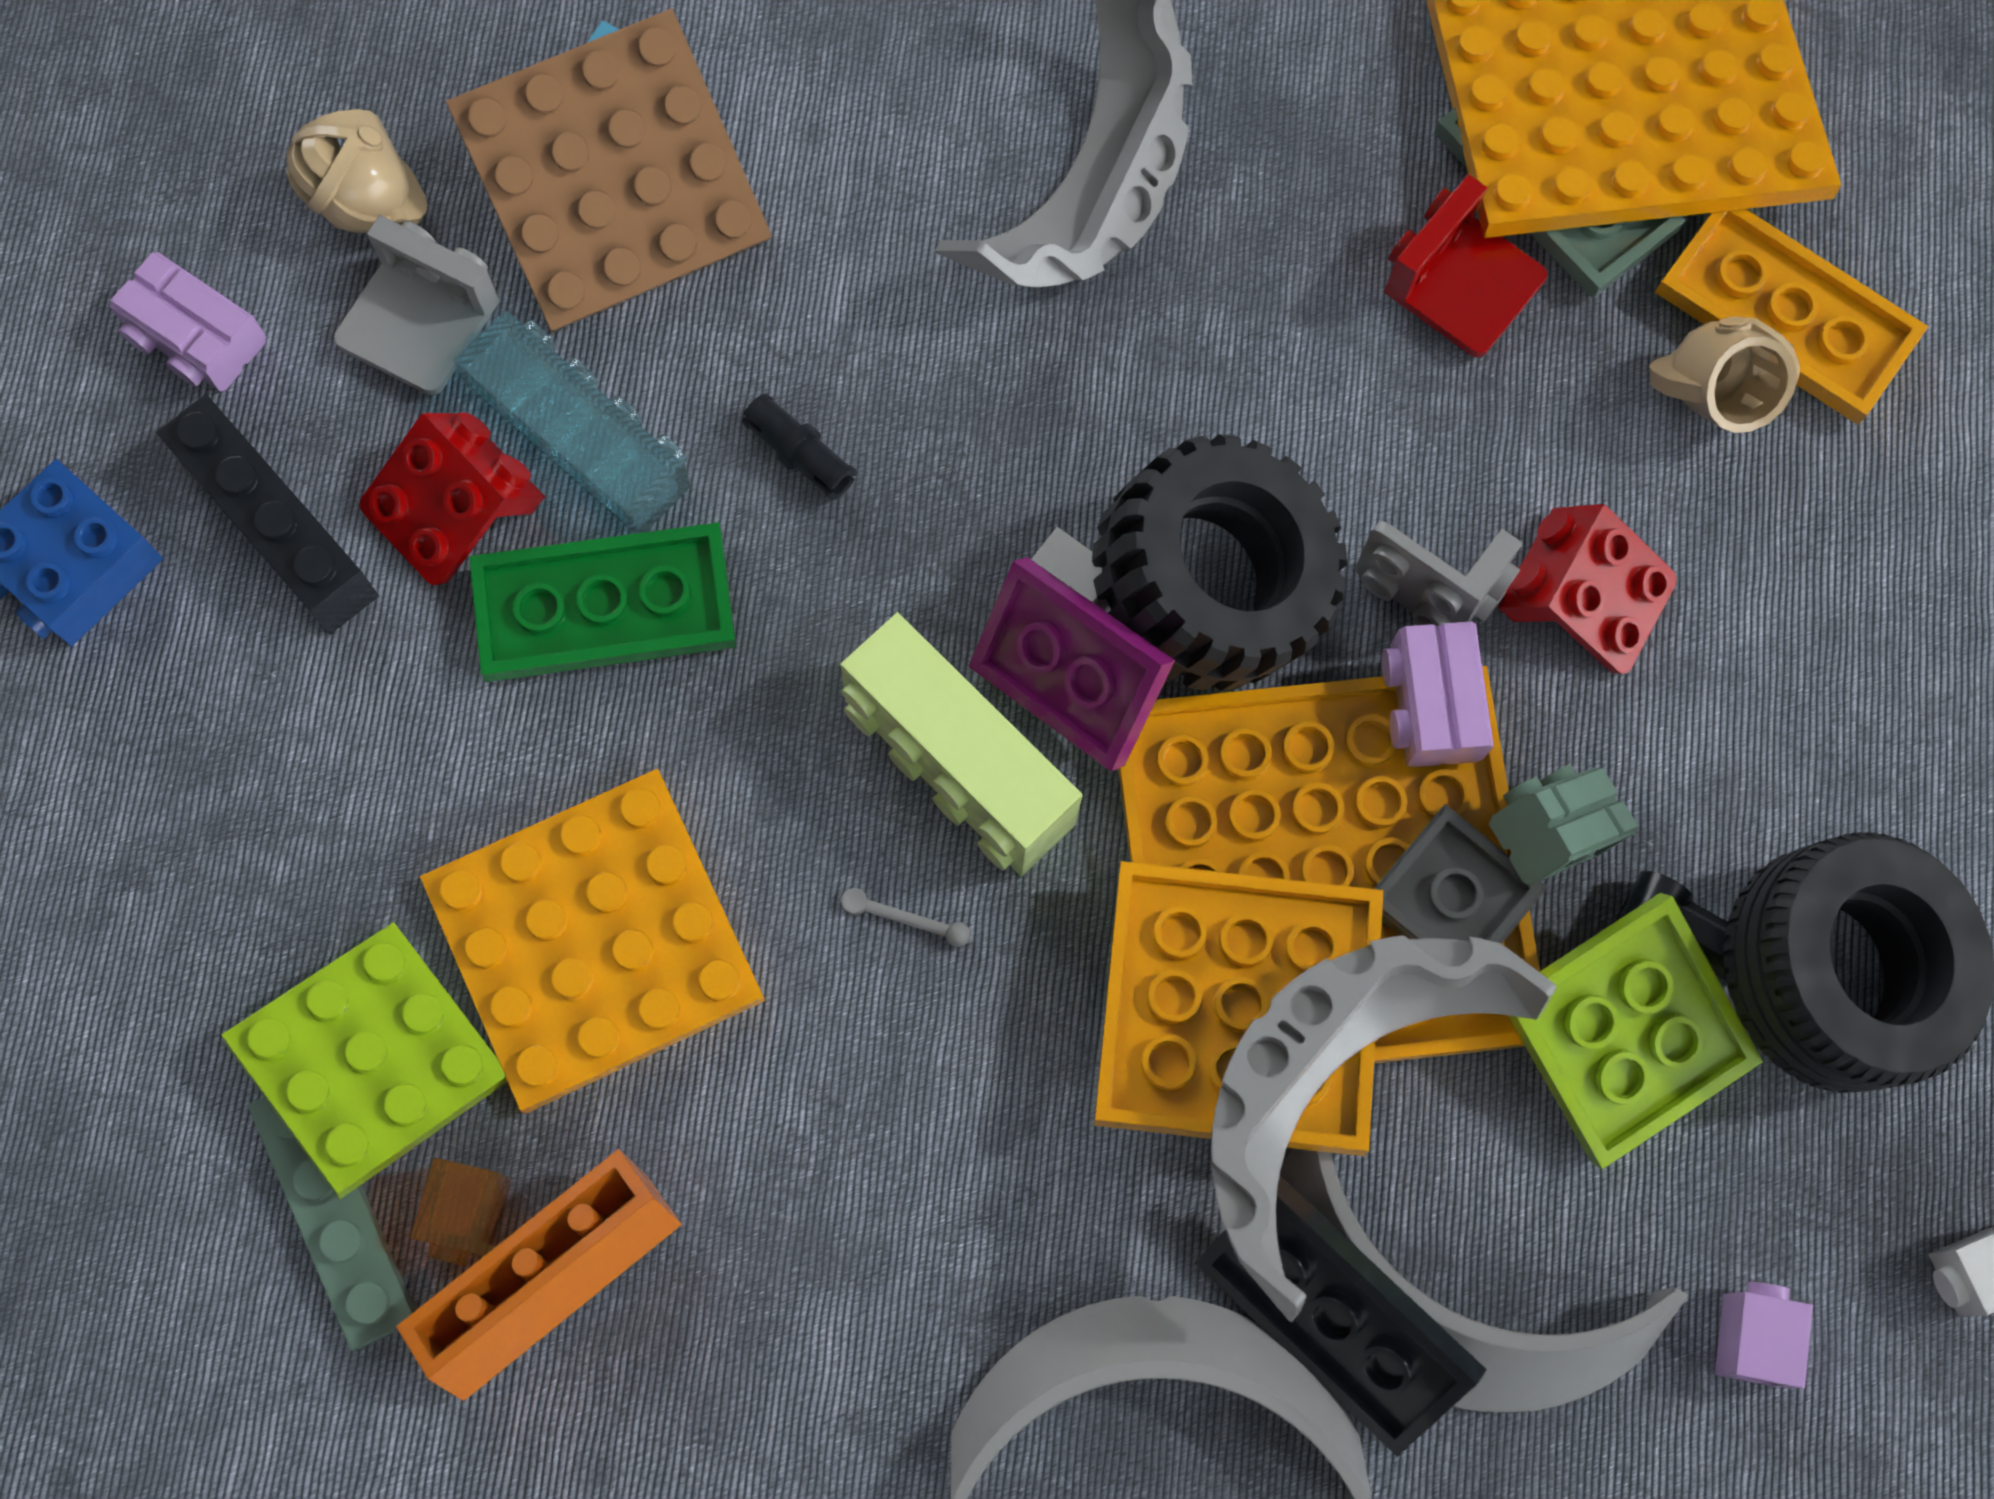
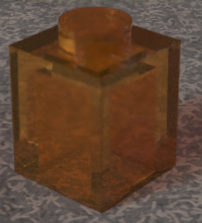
M434 1157L410 1238L430 1243L426 1257L467 1266L470 1253L485 1256L492 1250L512 1178L499 1172Z

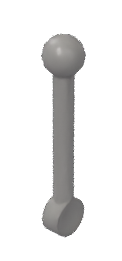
M858 888L848 889L842 895L841 903L843 909L850 915L857 916L863 912H868L944 936L948 943L954 947L966 945L971 938L970 928L963 922H955L948 925L867 899L866 894Z

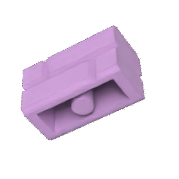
M152 252L134 272L135 278L127 280L110 300L109 307L123 324L118 330L121 336L146 355H149L156 348L168 356L169 360L166 362V365L177 376L193 387H197L203 380L219 392L226 391L243 371V365L245 363L249 364L266 344L267 337L251 314L159 252Z
M1470 621L1444 623L1440 626H1435L1434 624L1405 626L1399 629L1390 643V648L1384 649L1382 653L1384 683L1386 687H1396L1399 710H1392L1390 715V733L1394 748H1404L1406 766L1409 767L1435 766L1442 763H1474L1483 760L1494 746L1476 623Z

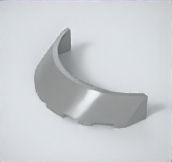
M1095 0L1100 45L1097 94L1084 142L1067 176L1047 202L1016 227L981 241L940 240L934 251L936 254L1010 285L1048 287L1090 278L1105 270L1103 265L1120 251L1132 249L1152 225L1163 207L1165 192L1173 185L1176 179L1189 126L1182 121L1184 86H1192L1191 54L1181 45L1179 29L1171 0Z
M1404 935L1370 941L1368 947L1349 952L1331 961L1325 959L1292 980L1272 998L1268 1013L1259 1019H1255L1238 1043L1222 1080L1213 1121L1211 1158L1215 1195L1222 1222L1239 1262L1289 1321L1292 1322L1300 1313L1306 1295L1285 1278L1276 1231V1201L1280 1170L1285 1151L1300 1116L1315 1093L1335 1070L1365 1046L1395 1030L1432 1018L1471 1013L1512 1015L1537 1020L1546 1009L1557 987L1551 980L1501 943L1476 937H1469L1468 941L1441 938L1408 939Z
M1288 1148L1283 1159L1280 1176L1487 1369L1479 1383L1453 1407L1481 1412H1526L1555 1407L1590 1395L1609 1385L1640 1362L1688 1298L1687 1293L1675 1287L1657 1290L1652 1293L1644 1312L1607 1327L1571 1334H1529L1480 1323L1434 1301L1414 1287L1386 1261L1372 1244L1353 1214L1339 1182L1331 1153Z
M1144 1296L1110 1299L1073 1310L1038 1328L1009 1350L985 1375L962 1409L951 1432L950 1499H967L974 1485L998 1452L1030 1422L1063 1401L1083 1392L1123 1381L1163 1378L1200 1382L1240 1394L1282 1417L1307 1437L1332 1464L1345 1483L1346 1499H1372L1361 1440L1344 1406L1257 1322L1218 1305L1177 1296H1168L1159 1301L1148 1300Z

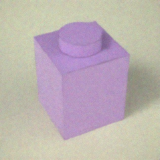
M1748 1282L1747 1292L1723 1294L1715 1375L1777 1388H1805L1813 1305L1789 1300L1790 1289L1787 1287L1761 1282Z

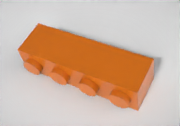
M617 1149L396 1327L427 1379L462 1401H465L682 1224L649 1177L620 1149Z

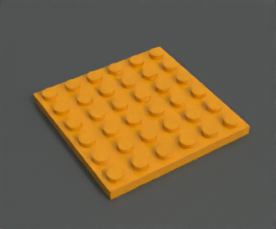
M1426 0L1452 109L1456 108L1458 121L1456 125L1460 128L1464 146L1463 154L1468 174L1488 187L1478 209L1484 238L1831 200L1835 198L1842 186L1784 0Z
M1482 666L1494 747L1483 760L1474 763H1442L1440 765L1422 767L1406 766L1404 748H1394L1390 733L1391 711L1399 710L1396 687H1386L1383 676L1156 699L1125 766L1118 768L1130 862L1374 889L1445 804L1510 856L1511 850L1502 848L1489 826V822L1492 819L1491 816L1508 806L1503 795L1509 789L1487 666ZM1529 910L1502 945L1540 972ZM1382 922L1381 939L1399 936ZM1488 1013L1457 1014L1417 1022L1375 1041L1374 1063L1525 1047L1508 1015Z

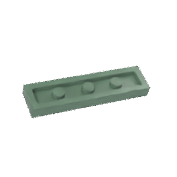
M263 1097L248 1104L247 1106L351 1351H359L398 1331L396 1326L415 1312L416 1308L363 1186L360 1185L339 1200L266 1099Z

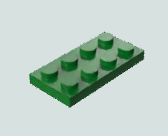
M719 522L469 556L480 670L485 682L737 648L722 530Z

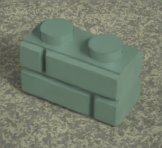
M1571 764L1554 771L1541 780L1538 777L1529 779L1505 793L1503 798L1508 806L1491 816L1492 819L1489 822V826L1502 848L1511 850L1512 853L1509 856V860L1522 882L1530 885L1603 854L1636 834L1635 831L1638 827L1624 801H1616L1615 797L1618 792L1604 768L1594 767L1577 774Z

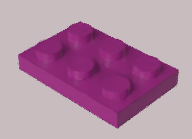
M1025 557L1012 562L968 667L1108 770L1114 771L1125 766L1175 660L1036 562Z

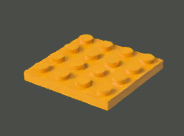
M658 768L420 876L503 1072L506 1074L519 1109L524 1114L765 1002V998Z
M1121 861L1094 1126L1212 1139L1215 1108L1222 1080L1234 1051L1250 1024L1255 1019H1259L1267 1014L1272 998L1309 968L1325 959L1331 961L1349 952L1368 947L1370 941L1381 939L1384 890ZM1375 1041L1350 1057L1322 1084L1300 1116L1287 1148L1366 1156L1369 1152Z

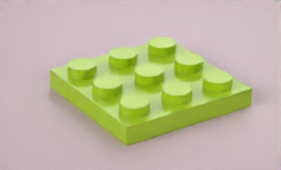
M1663 893L1657 894L1540 971L1557 988L1546 1009L1537 1020L1508 1015L1590 1162L1601 1169L1606 1168L1763 1063L1673 896Z
M394 922L221 1034L225 1045L339 1200L508 1082L507 1075L504 1073L498 1058Z

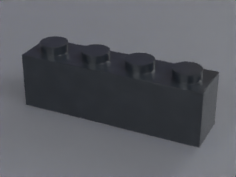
M204 394L155 431L181 464L329 635L379 597L359 567L207 394Z

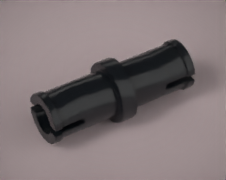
M769 394L759 395L746 408L743 414L746 417L742 418V424L746 428L751 429L778 452L777 459L784 467L789 470L796 468L822 490L827 498L830 500L838 499L853 484L855 480L853 477L857 475V470L852 465H848L820 441L821 434L815 427L808 423L800 424L779 406Z

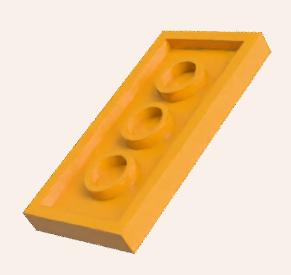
M1747 209L1711 213L1655 291L1656 294L1702 324L1710 321H1720L1728 317L1756 318L1773 328L1793 345V349L1798 357L1800 375L1796 385L1857 425L1872 410L1929 327Z

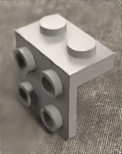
M379 215L368 231L367 236L381 264L336 330L334 340L338 348L350 356L427 395H437L442 392L500 301L487 272L488 267L477 255L460 247H457L453 252L437 244L434 238L420 226L409 221H404L402 225H399Z
M1379 521L1367 539L1356 564L1355 571L1361 576V582L1369 592L1386 601L1393 599L1412 612V617L1418 625L1434 624L1435 626H1440L1444 623L1470 622L1474 616L1485 622L1520 572V569L1511 562L1523 542L1504 529H1501L1467 576H1464L1389 523Z

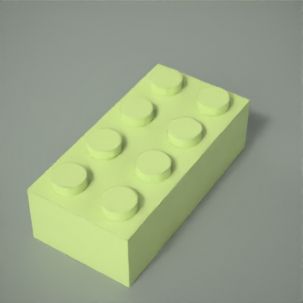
M898 612L840 664L844 686L841 693L849 704L844 708L849 719L868 737L877 732L893 748L888 755L897 768L912 781L921 776L937 792L932 799L941 812L958 826L965 820L982 837L977 842L981 851L999 869L1004 871L1010 865L1022 877L1076 825L1083 794Z

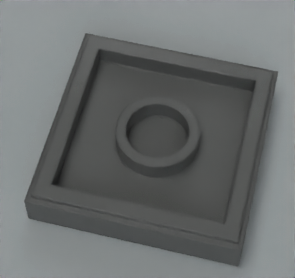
M1445 804L1374 889L1384 890L1382 922L1399 936L1404 935L1408 939L1441 938L1468 941L1469 937H1476L1502 944L1548 887L1541 881L1533 885L1524 884L1509 860V855Z

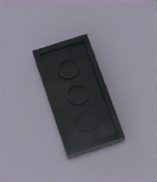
M1279 1176L1276 1201V1231L1285 1278L1306 1295L1303 1307L1292 1322L1289 1321L1239 1262L1226 1230L1198 1258L1195 1264L1276 1342L1295 1357L1322 1386L1398 1457L1479 1383L1487 1369L1284 1178Z

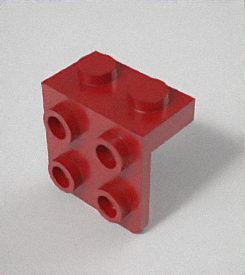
M1468 174L1454 192L1446 187L1440 191L1425 212L1424 218L1428 222L1418 234L1408 230L1395 245L1388 257V260L1394 266L1383 292L1470 356L1480 358L1488 353L1540 290L1547 279V270L1502 236L1484 238L1480 220L1475 218L1488 187Z
M466 412L421 413L360 499L362 513L431 585H444L450 581L497 517L532 515L546 497L530 481L531 474L529 470L517 459L504 454L489 438L491 433L488 427L481 420Z
M1605 504L1552 508L1550 514L1540 523L1537 537L1523 563L1518 567L1520 572L1509 586L1498 609L1513 622L1556 621L1611 673L1626 674L1632 669L1674 590L1676 574Z

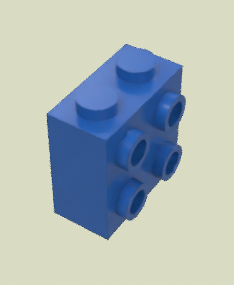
M57 458L0 510V599L10 591L20 600L23 605L14 613L42 639H45L53 631L72 647L164 559L141 534Z

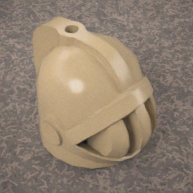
M360 109L336 111L309 122L293 136L287 151L286 160L289 183L297 196L307 204L306 207L317 215L321 214L334 228L363 234L370 230L379 215L399 225H402L404 221L418 225L426 214L427 200L416 176L399 157L379 116L373 112ZM336 138L347 139L342 148Z
M1728 317L1720 321H1710L1689 332L1676 351L1651 362L1649 366L1650 385L1664 395L1681 399L1690 410L1720 428L1733 433L1752 432L1769 424L1784 411L1795 392L1800 375V365L1793 345L1779 332H1776L1773 328L1756 318Z

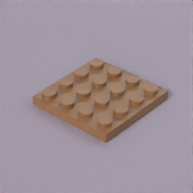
M672 8L446 100L451 116L551 333L766 242L773 237Z

